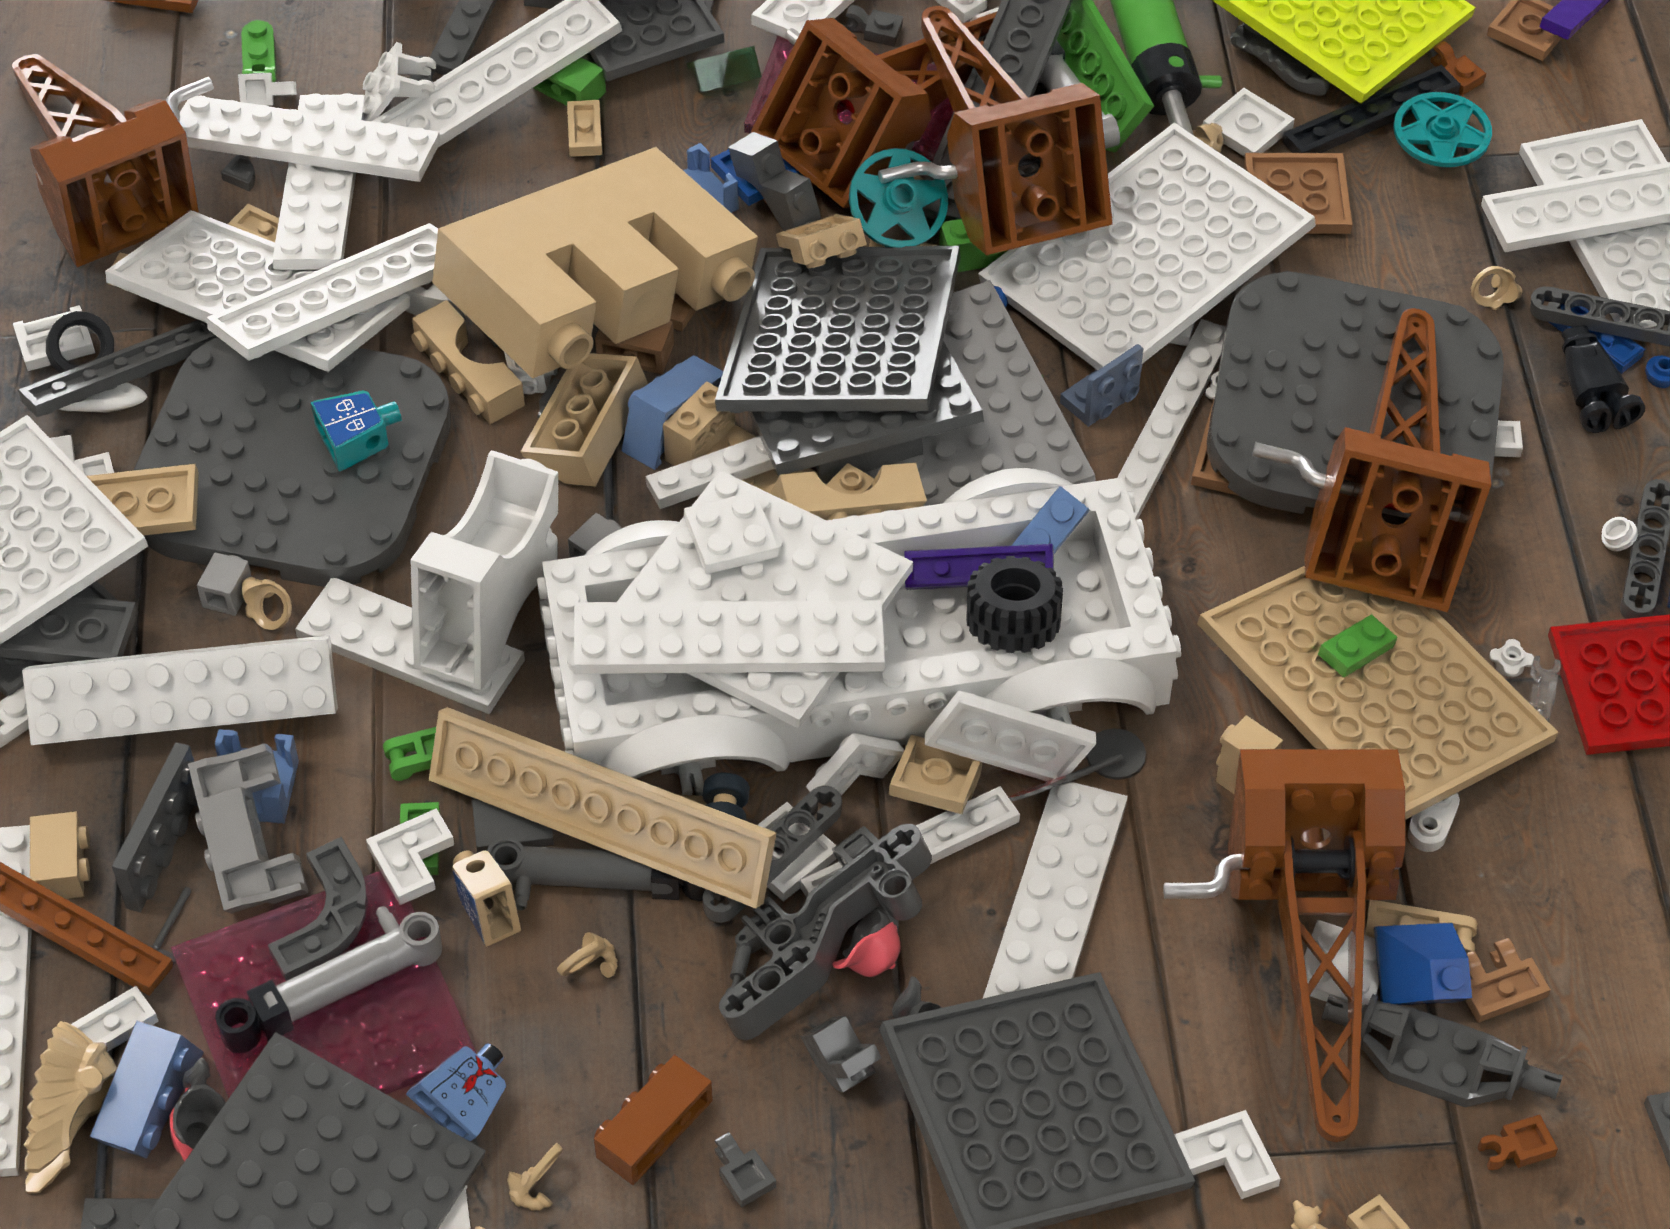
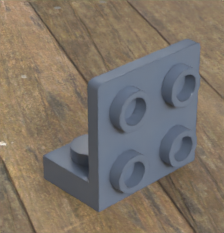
M1136 344L1101 369L1095 370L1061 393L1060 403L1088 427L1099 419L1107 418L1115 408L1124 402L1132 401L1137 396L1140 389L1144 348Z

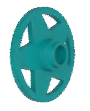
M1445 92L1424 93L1407 100L1398 109L1393 126L1395 138L1405 152L1423 163L1438 167H1458L1476 161L1487 151L1492 138L1491 122L1478 105L1462 96ZM1442 101L1453 103V105L1442 110L1432 102ZM1411 109L1417 121L1401 127L1403 117ZM1472 114L1482 124L1484 133L1467 124ZM1412 144L1427 145L1432 155L1418 150ZM1457 147L1475 149L1467 155L1453 158Z
M894 148L877 152L860 165L852 178L849 189L851 213L854 218L861 220L864 234L882 246L902 248L905 246L921 245L940 229L945 220L948 210V192L945 181L933 178L934 180H915L914 176L882 184L878 175L864 173L877 161L891 157L888 168L911 163L910 160L914 162L930 161L924 156L907 149ZM857 192L874 204L867 223L859 209ZM940 199L938 216L929 229L923 208ZM898 224L912 240H894L881 235Z

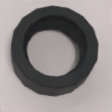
M74 311L63 315L52 325L46 338V355L50 364L59 373L81 366L68 362L62 356L59 349L60 337L70 327L76 325L85 326L97 334L100 341V352L96 359L114 352V337L110 327L100 317L90 312Z

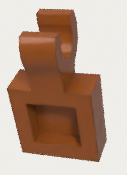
M1445 41L1434 46L1433 49L1439 54L1431 58V63L1435 67L1442 65L1461 84L1458 93L1460 96L1484 83L1487 73L1465 55L1457 59L1452 47Z

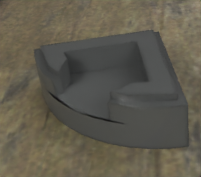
M236 155L221 171L223 181L250 191L254 186L255 171L248 156Z

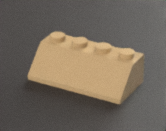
M590 353L580 365L566 369L521 450L522 456L526 459L535 460L546 468L558 471V480L564 484L596 487L625 433L630 396L635 390L641 389L648 384L638 358Z

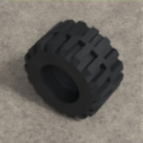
M1006 556V559L995 558L991 559L990 564H981L978 566V571L972 572L968 581L966 623L969 626V632L972 636L978 637V642L981 644L991 645L990 649L997 651L1000 649L1006 650V653H1014L1015 651L1025 653L1031 652V648L1040 649L1044 647L1045 642H1052L1055 639V634L1059 633L1063 599L1062 581L1060 577H1056V572L1052 568H1045V563L1031 561V558L1028 557L1015 558V556Z

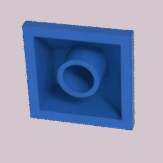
M1453 923L1374 927L1381 1002L1396 1005L1455 1003L1472 998L1469 958Z

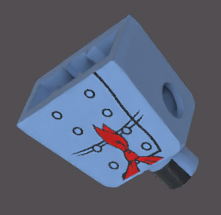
M488 1043L477 1054L471 1048L464 1046L410 1088L406 1095L436 1123L471 1141L482 1131L506 1088L505 1080L494 1071L503 1061L504 1056L498 1048Z

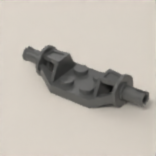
M1372 994L1369 1004H1365L1362 1007L1361 1048L1388 1081L1463 1107L1502 1098L1511 1101L1514 1090L1519 1091L1520 1087L1548 1096L1553 1100L1556 1099L1563 1075L1527 1064L1528 1060L1525 1057L1528 1047L1522 1045L1521 1050L1488 1033L1412 1007L1377 1001L1378 996ZM1329 995L1321 1019L1346 1027L1348 1024V1002ZM1372 1028L1393 1038L1390 1050L1368 1034L1372 1031ZM1487 1070L1508 1075L1507 1080L1509 1082H1480L1483 1071Z

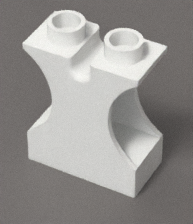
M491 450L488 454L477 491L462 519L445 535L431 532L411 558L413 658L415 669L480 691L483 689L501 662L507 638L520 608L531 591L537 586V578L544 577L542 562L557 560L558 539L552 533L550 526L558 515V471L546 468L541 463L532 459L520 460Z

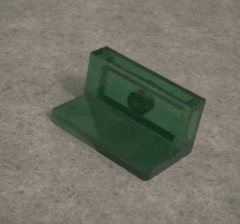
M754 46L686 63L688 69L693 68L699 93L762 77Z

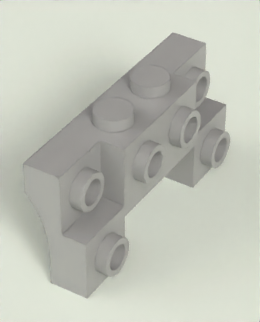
M264 743L235 753L204 758L189 763L188 767L199 812L195 815L196 823L200 833L206 837L208 849L204 851L205 860L210 871L215 873L223 910L232 914L263 903L275 904L309 893L298 855L290 853L271 860L268 858L252 793L281 784L272 747Z

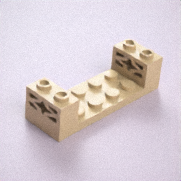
M706 381L663 423L665 461L676 466L755 438L756 436L735 425V413L717 412L715 398L718 387ZM847 463L826 485L841 493L859 494L871 489L875 478ZM807 468V469L799 470V471H796V472H792V473L815 472V473L817 474V476L819 477L818 472L812 470L811 468ZM775 469L742 481L771 494L779 476Z

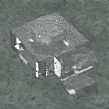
M1535 656L1530 674L1539 685H1532L1529 703L1549 722L1555 704L1561 662L1555 659L1553 668L1546 670L1540 666V656Z

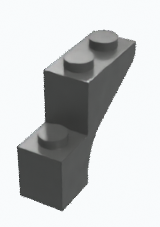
M752 132L728 147L736 176L751 183L761 193L783 231L822 219L810 178L785 169L777 140Z

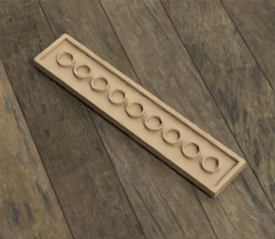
M446 707L438 712L429 781L750 907L758 908L764 904L776 832Z

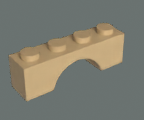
M447 300L412 318L414 333L411 337L414 345L420 352H426L434 368L439 373L443 372L449 378L454 391L458 394L462 393L468 399V403L476 415L481 414L489 424H492L525 406L523 384L504 362L482 364L471 361L461 354L468 344L466 321Z
M916 462L882 465L872 482L871 489L859 494H845L833 490L824 484L815 472L781 474L771 491L772 495L824 520L846 518L852 515L861 516L881 513L887 510L895 511L922 507L927 501Z

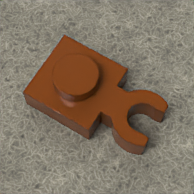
M1540 1114L1503 1125L1500 1133L1502 1137L1487 1135L1481 1138L1478 1145L1479 1152L1492 1149L1498 1153L1497 1156L1489 1158L1487 1163L1488 1170L1502 1168L1506 1160L1511 1158L1514 1159L1517 1167L1520 1168L1555 1157L1558 1150Z

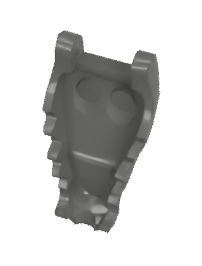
M1243 23L1237 26L1236 30L1231 33L1230 41L1234 47L1258 58L1296 90L1320 96L1325 95L1330 89L1329 81L1247 24Z

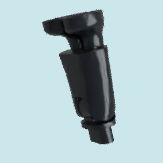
M1585 325L1565 329L1561 333L1564 340L1562 350L1565 354L1566 370L1577 406L1583 407L1579 416L1582 427L1588 432L1600 433L1605 432L1609 428L1611 421L1615 429H1622L1641 418L1645 412L1643 400L1637 395H1627L1629 392L1628 385L1604 347L1598 341L1596 335L1590 333Z

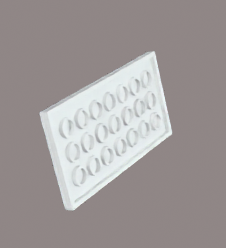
M1642 119L1523 143L1519 151L1537 186L1668 163ZM1670 222L1569 241L1600 297L1670 311ZM1610 313L1614 322H1618L1623 319V317L1617 313ZM1651 320L1639 322L1640 326L1646 329H1652L1657 326ZM1664 325V331H1667L1668 325Z
M190 210L107 269L105 274L106 282L207 323V317L318 270H274L272 261L274 242ZM403 293L401 296L389 299L373 308L348 317L346 320L339 321L316 333L293 341L289 345L277 348L275 351L329 372L410 307V295Z

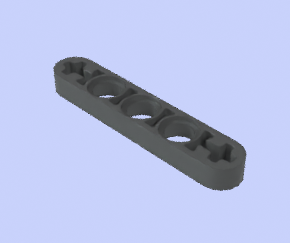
M1545 286L1536 289L1531 295L1530 312L1539 320L1571 327L1585 325L1591 331L1670 347V311ZM1544 301L1549 302L1548 306L1543 305ZM1561 304L1565 305L1564 310H1561ZM1576 306H1582L1587 308L1589 312L1584 315H1577L1571 309ZM1617 313L1623 319L1618 322H1612L1607 320L1605 315ZM1651 320L1657 326L1652 329H1646L1640 326L1639 322ZM1664 325H1668L1667 331L1663 330Z
M1655 479L1649 481L1641 497L1636 522L1638 537L1632 544L1620 605V612L1625 619L1652 616L1657 603L1670 532V483L1665 480ZM1656 495L1662 496L1660 507L1654 506ZM1646 519H1655L1663 527L1658 529L1651 528L1644 521ZM1644 545L1651 546L1657 550L1658 554L1653 556L1646 555L1641 552L1639 547ZM1646 573L1651 576L1653 581L1649 583L1640 582L1635 578L1634 574ZM1637 595L1643 596L1641 608L1635 607Z
M831 786L816 787L770 829L777 833L774 847L780 848L784 854L779 859L771 861L767 886L839 819L842 813V797L837 789ZM819 802H820L821 804H824V805L827 804L828 802H831V803H832V807H831V808H829L828 806H823V807L818 811V803H819ZM794 823H804L810 828L808 833L800 836L792 834L788 829ZM707 889L703 893L704 914L714 922L722 923L731 920L747 905L727 898L726 906L722 903L714 906V899L721 902L726 897Z

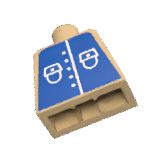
M466 850L457 854L453 860L452 871L458 896L486 947L520 932L521 927L511 882L489 851L483 850L474 854L472 851ZM487 898H491L494 902L490 910L483 901Z

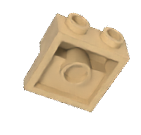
M839 214L776 234L779 247L790 249L793 261L806 265L807 268L826 264V259L837 255V258L852 256L857 253V248L867 245L861 220Z
M911 735L891 780L889 795L963 814L968 799L971 800L981 776L982 762L925 745V738Z

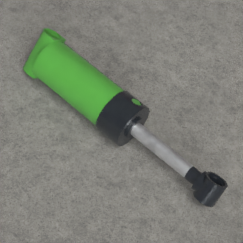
M1110 0L1128 62L1154 104L1149 113L1167 115L1170 125L1176 123L1194 135L1186 108L1197 100L1202 88H1220L1223 84L1222 77L1220 75L1198 74L1173 0Z

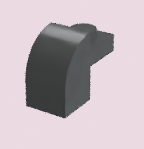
M846 1016L831 1017L800 1036L817 1068L839 1092L847 1091L876 1073L872 1064L882 1058L875 1044L860 1043Z

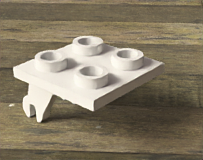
M396 42L389 52L382 54L375 71L369 72L363 82V90H366L363 101L364 121L372 122V120L379 117L394 97L430 98V91H435L433 82L429 80L417 81L398 74L431 75L430 68L436 69V62L430 57L417 58L403 54L402 44Z

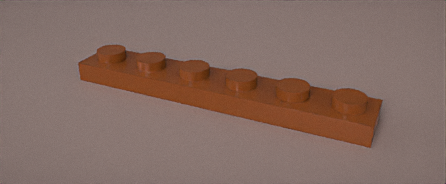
M0 862V911L132 987L137 986L141 992L148 996L152 994L173 968V959Z

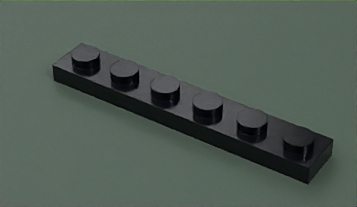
M1439 65L1374 93L1362 104L1358 101L1288 130L1283 133L1282 142L1292 153H1323L1394 122L1398 109L1412 97L1430 92H1445L1456 95L1459 93L1461 84L1442 65ZM1410 109L1404 117L1412 114V110Z

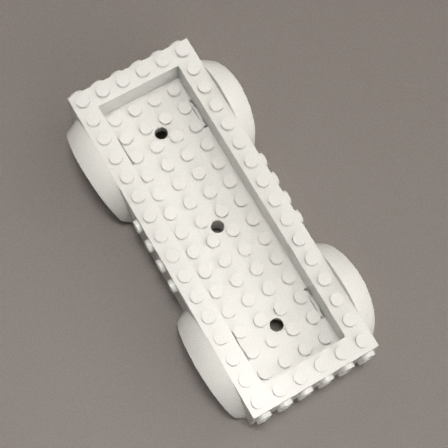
M1030 468L1004 469L967 483L946 499L943 504L895 511L887 510L881 513L861 516L852 515L846 518L827 520L904 557V551L1011 546L1059 486L1063 487L1090 510L1054 554V571L1056 572V577H1060L1062 581L1063 599L1059 633H1056L1055 639L1052 642H1045L1044 647L1040 649L1031 648V652L1022 653V651L1006 653V650L1003 649L999 651L990 649L991 645L981 644L978 642V637L972 636L969 632V626L966 623L968 587L906 590L904 582L882 613L885 652L884 671L839 672L799 729L688 673L574 674V602H617L679 522L655 520L629 525L603 538L589 549L584 556L542 562L544 577L537 578L540 611L545 627V640L550 656L551 676L555 685V699L557 711H559L560 728L562 740L565 744V752L635 779L661 770L662 775L677 773L680 777L682 795H692L693 786L695 795L702 796L704 782L701 770L703 768L716 767L715 760L737 759L756 761L766 764L779 772L785 771L790 762L833 756L839 749L840 743L845 738L851 736L852 733L898 741L900 745H906L911 735L925 738L927 729L959 690L1035 714H1041L1068 724H1072L1069 713L1081 711L1082 703L1108 701L1127 703L1139 707L1146 715L1154 714L1156 706L1170 703L1173 680L1178 678L1176 658L1181 657V645L1178 636H1172L1170 630L1172 626L1171 612L1168 605L1163 606L1162 604L1163 591L1159 576L1154 577L1152 551L1149 547H1144L1145 534L1141 519L1136 520L1135 518L1136 504L1132 491H1127L1123 477L1072 484L1055 474Z

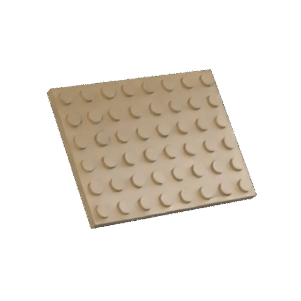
M1305 566L1200 614L1197 623L1316 749H1398L1405 785V820L1553 743L1559 733L1435 609L1305 578ZM1372 614L1398 637L1396 644L1392 649L1346 677H1342L1318 655L1320 646Z

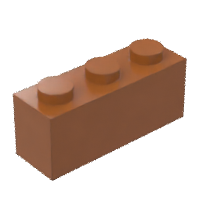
M674 1054L666 1064L661 1063L652 1071L647 1084L639 1092L634 1091L625 1099L621 1111L612 1120L607 1119L599 1126L594 1136L596 1158L631 1185H634L713 1101L712 1081Z

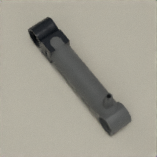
M509 837L495 840L487 849L511 882L512 890H515L514 899L517 910L527 908L531 885L652 891V899L679 900L682 887L685 896L695 901H703V893L706 890L608 850L523 846L516 839Z

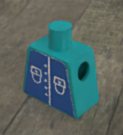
M364 390L311 402L315 426L339 472L385 449L388 446L386 426L402 421L400 410L395 401L376 407L369 392Z

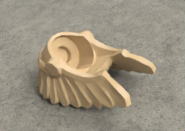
M60 1021L57 1027L52 1029L53 1038L47 1040L48 1049L40 1055L42 1065L34 1073L37 1084L30 1092L33 1101L27 1106V1109L32 1119L26 1127L29 1131V1137L24 1143V1146L28 1149L25 1158V1171L29 1174L25 1180L26 1192L28 1194L40 1193L54 1181L62 1169L70 1165L72 1141L86 1120L100 1112L103 1100L107 1095L117 1070L104 1042H93L77 1027L67 1022Z

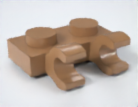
M1509 938L1494 943L1496 951L1490 952V957L1498 970L1486 974L1474 950L1466 953L1469 958L1472 998L1465 1001L1477 1023L1547 998L1551 991L1532 957L1521 961Z

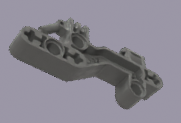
M913 824L899 825L881 839L876 838L865 826L860 827L832 848L833 854L842 868L808 894L805 904L800 911L788 914L768 896L764 900L766 904L764 909L760 907L754 908L753 912L755 915L752 918H749L747 915L741 917L745 927L735 937L737 946L730 972V978L733 980L732 986L726 990L725 995L719 1002V1010L735 1037L741 1040L755 1038L819 990L827 982L833 967L832 963L835 962L846 931L876 907L881 905L894 919L901 921L909 920L920 912L922 899L913 879L930 866L932 855L918 827ZM763 948L771 959L746 977L750 955Z

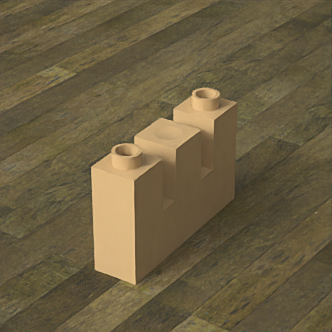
M657 147L438 228L432 283L533 379L559 367L571 369L580 365L593 348V338L591 336L593 324L617 344L670 322L675 292L695 311L724 299L729 302L738 300L747 293L754 282L755 272L752 266L758 236Z

